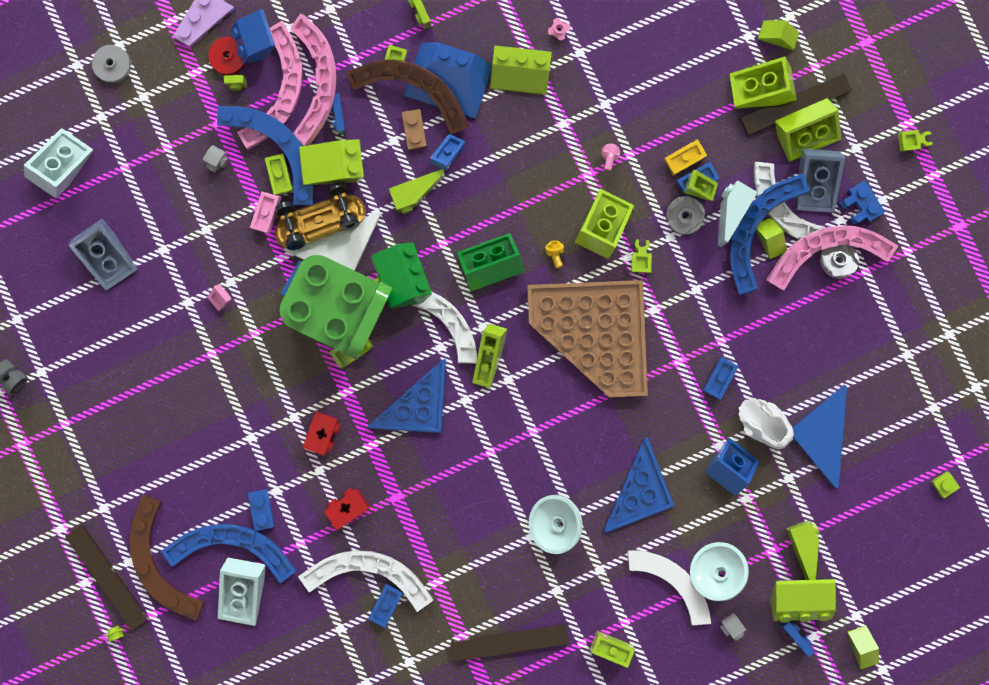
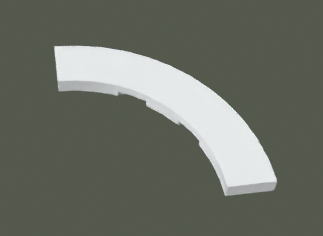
M754 162V182L758 196L764 190L776 184L774 164ZM785 202L768 213L769 217L784 232L798 240L816 230L825 228L824 226L815 225L800 219L792 213Z
M431 292L432 295L422 304L411 305L425 309L444 323L454 339L458 363L476 364L477 352L473 335L463 316L450 302Z
M628 550L630 571H644L663 578L684 599L690 615L691 625L711 624L707 602L704 596L695 589L691 576L684 569L660 555L646 551Z

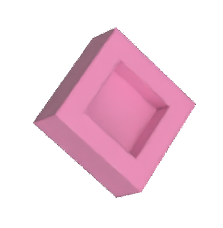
M220 284L215 286L207 296L218 311L224 309L231 300V297Z

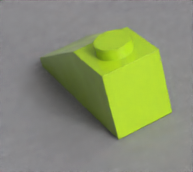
M443 169L389 188L397 212L406 214L413 211V207H416L445 177Z
M489 324L483 330L472 383L488 388L492 387L505 343L506 328Z
M804 521L786 528L805 580H816L819 548L817 535H819V530L816 524Z

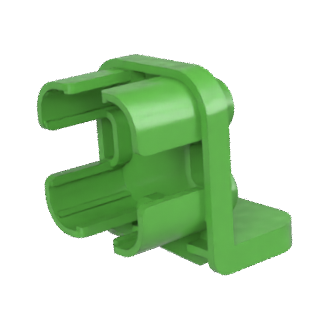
M312 255L304 259L299 265L280 305V315L288 327L358 360L392 287L382 282L379 283L325 256Z

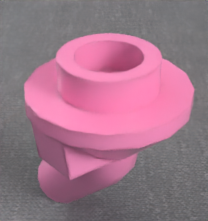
M607 144L601 150L602 157L606 159L604 170L611 171L613 161L618 160L620 156V149L615 144Z

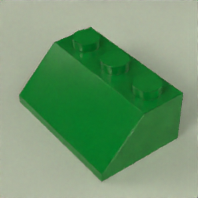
M510 233L457 252L471 291L525 272L520 254Z
M413 242L396 244L371 256L379 282L392 287L386 300L389 309L422 304L432 295Z

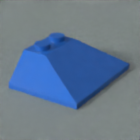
M421 42L414 64L420 65L438 76L451 89L464 115L476 119L492 71V64L473 53L445 44ZM409 83L407 84L404 97L437 107L427 92Z

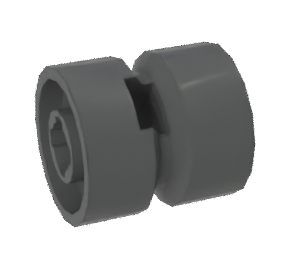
M6 359L0 362V384H2L1 388L10 396L14 395L24 387L28 377L22 371H16V366Z

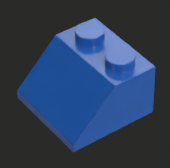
M263 9L236 20L231 28V35L236 41L237 53L242 59L243 64L264 61L275 46Z
M728 438L711 460L705 473L726 488V490L737 496L749 485L760 461L731 438Z

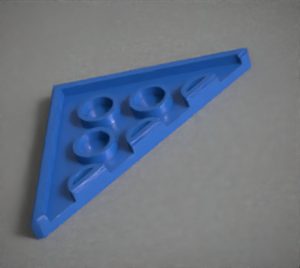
M446 359L441 360L415 385L368 425V428L442 433Z
M842 385L792 427L794 432L793 439L835 489L839 487L847 393L846 385Z
M645 437L642 441L606 523L605 533L674 507L648 437Z

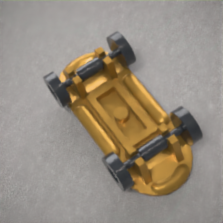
M336 182L329 186L328 191L333 198L299 209L298 211H295L292 202L279 203L275 207L276 215L281 217L275 230L276 240L283 248L294 251L303 248L306 244L338 232L353 230L365 218V205L358 197L346 194L348 188L344 182Z

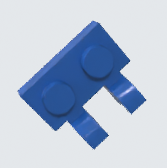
M865 180L848 190L847 192L850 196L839 203L842 210L853 203L860 212L849 219L852 225L863 219L869 223L885 213V210Z

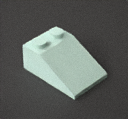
M61 128L24 164V176L57 198L71 184L93 153V149Z
M738 180L733 185L730 183L721 195L724 199L720 205L718 246L720 247L728 243L758 193Z
M227 558L220 570L218 619L256 625L264 585V564Z

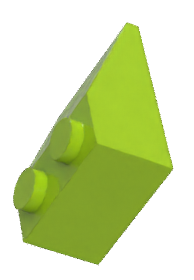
M786 57L730 73L735 108L778 106L797 100L792 69Z
M359 139L339 140L299 147L303 185L334 184L336 182L352 183L360 182L364 178Z
M600 189L580 228L575 243L609 259L619 242L634 205Z

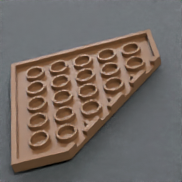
M643 280L527 285L529 324L608 397L648 396Z

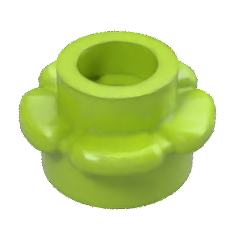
M119 626L108 629V634L105 637L108 638L109 642L124 637V629H119Z

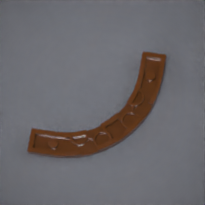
M386 59L373 61L346 72L353 90L376 81L394 79L402 80L419 89L421 88L429 94V97L441 111L450 134L469 127L464 112L451 89L438 76L420 65L403 60Z
M144 494L136 509L130 531V554L135 572L145 589L160 604L178 614L198 620L205 601L178 590L159 573L154 557L151 554L150 544L153 524L162 501Z

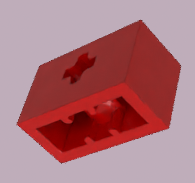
M315 411L302 448L324 456L328 452L331 453L334 446L333 436L334 434L337 435L340 430L341 424L338 423L340 419ZM325 429L327 437H323L321 439L319 431H323Z
M350 488L342 494L344 498L339 501L335 498L326 505L328 508L324 512L336 530L371 507L358 488L355 490ZM344 504H350V512H348L347 510H342Z

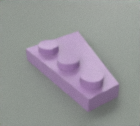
M194 0L174 33L173 38L191 48L208 34V31L213 26L223 21L222 19L227 14H231L235 8L223 0Z

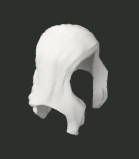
M756 398L742 402L741 407H739V416L744 425V431L749 437L775 449L785 448L793 440V428L784 413L775 404L767 403L761 399L757 400Z

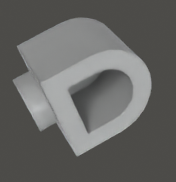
M214 145L208 149L202 159L207 164L205 167L214 173L219 171L221 167L224 168L228 162L227 153Z
M734 612L721 621L723 625L720 628L726 636L731 635L735 641L744 636L743 632L746 629Z

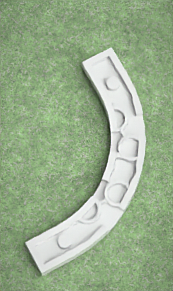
M348 551L332 555L298 576L308 592H311L338 574L357 570L372 572L385 576L396 584L417 612L433 601V598L422 582L409 568L389 556L372 551Z

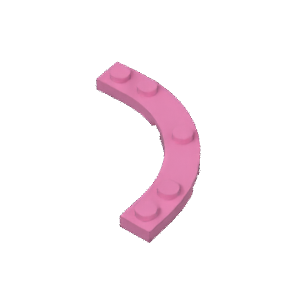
M300 13L290 29L305 43L312 58L316 61L317 68L315 71L318 89L307 114L293 134L304 146H308L315 139L330 113L336 89V67L327 39L315 24Z
M281 21L270 27V31L281 59L283 81L276 103L266 114L285 124L293 113L300 97L303 74L297 46L285 24ZM244 128L237 132L247 150L269 138L267 135L249 128Z
M841 225L822 228L802 237L789 247L778 260L766 280L785 290L795 272L812 254L838 245L860 247L888 262L898 245L873 231L861 227Z

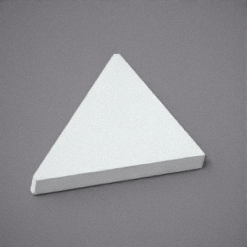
M375 213L367 216L357 228L350 231H341L311 242L299 250L292 251L286 248L283 250L303 260L312 255H322L355 271L381 214Z

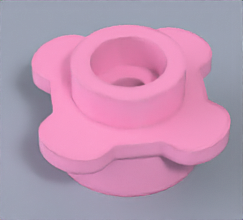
M556 18L553 20L552 27L548 29V34L562 41L565 39L566 32L570 30V25Z

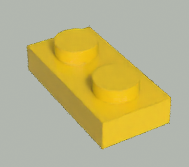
M697 139L667 156L664 161L674 176L707 157V154Z

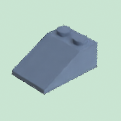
M802 148L798 175L804 173L810 193L797 197V210L835 213L845 157L840 151Z
M103 218L70 241L69 247L105 290H108L137 270L136 265Z

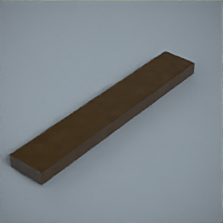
M845 73L797 93V100L778 106L764 107L741 117L740 121L747 136L775 125L776 120L827 98L832 100L852 91V88Z
M80 525L65 537L130 630L133 631L147 621L149 617L84 525Z
M566 624L451 641L454 662L569 644Z

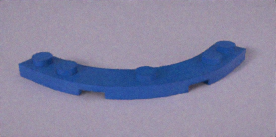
M217 106V126L253 129L267 135L278 144L285 153L292 169L294 205H313L314 186L303 185L299 147H302V144L292 131L279 120L264 112L246 107Z
M804 173L778 182L764 190L761 195L752 201L734 231L730 261L733 277L740 296L759 290L750 258L752 240L759 224L778 205L810 193Z
M214 524L195 529L184 534L161 551L171 567H173L189 554L202 547L213 544H230L244 547L257 555L268 566L279 583L297 571L283 551L272 540L253 529L234 524Z

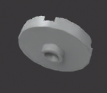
M105 45L94 54L92 68L102 81L118 83L129 75L131 59L121 47ZM109 61H113L111 66H108Z
M679 197L668 206L666 212L667 222L677 233L692 234L704 222L705 210L702 204L693 197ZM683 212H688L686 218L682 217Z
M838 245L824 249L821 252L820 264L826 274L833 278L843 279L848 278L856 271L859 257L852 246Z

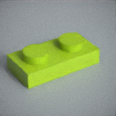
M408 0L410 7L415 8L417 12L415 18L418 24H422L424 29L432 27L422 1Z
M284 154L265 158L273 194L277 196L293 192Z

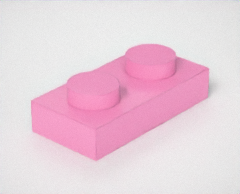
M261 192L250 228L270 234L276 216L275 207L281 201L279 196Z

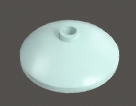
M550 495L540 499L532 508L529 516L531 537L539 548L551 554H561L571 550L578 543L582 533V518L578 508L571 500L560 495Z
M717 542L708 544L697 552L691 563L690 576L693 586L702 596L713 601H726L734 598L744 589L749 576V568L746 558L736 547L728 543ZM722 571L725 572L724 577H720Z

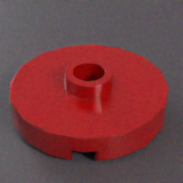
M232 37L219 38L209 49V62L222 75L237 74L246 65L243 64L242 59L238 56L237 44ZM226 53H230L228 58L224 57Z

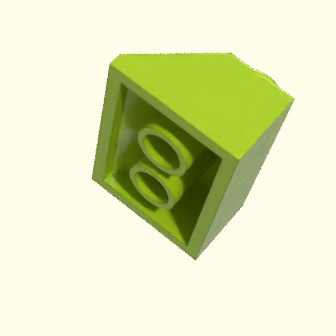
M495 45L490 89L546 95L552 52Z
M828 98L775 121L777 136L789 162L801 157L802 148L818 150L841 140L839 110Z
M835 579L776 581L770 597L773 621L789 622L799 620L807 622L810 620L828 621L832 619L836 611Z

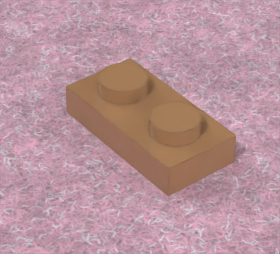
M421 110L402 112L408 151L427 148Z

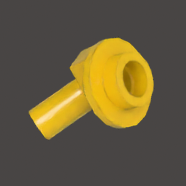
M551 241L545 246V250L548 256H552L555 268L558 269L563 266L559 254L564 252V245L559 241Z

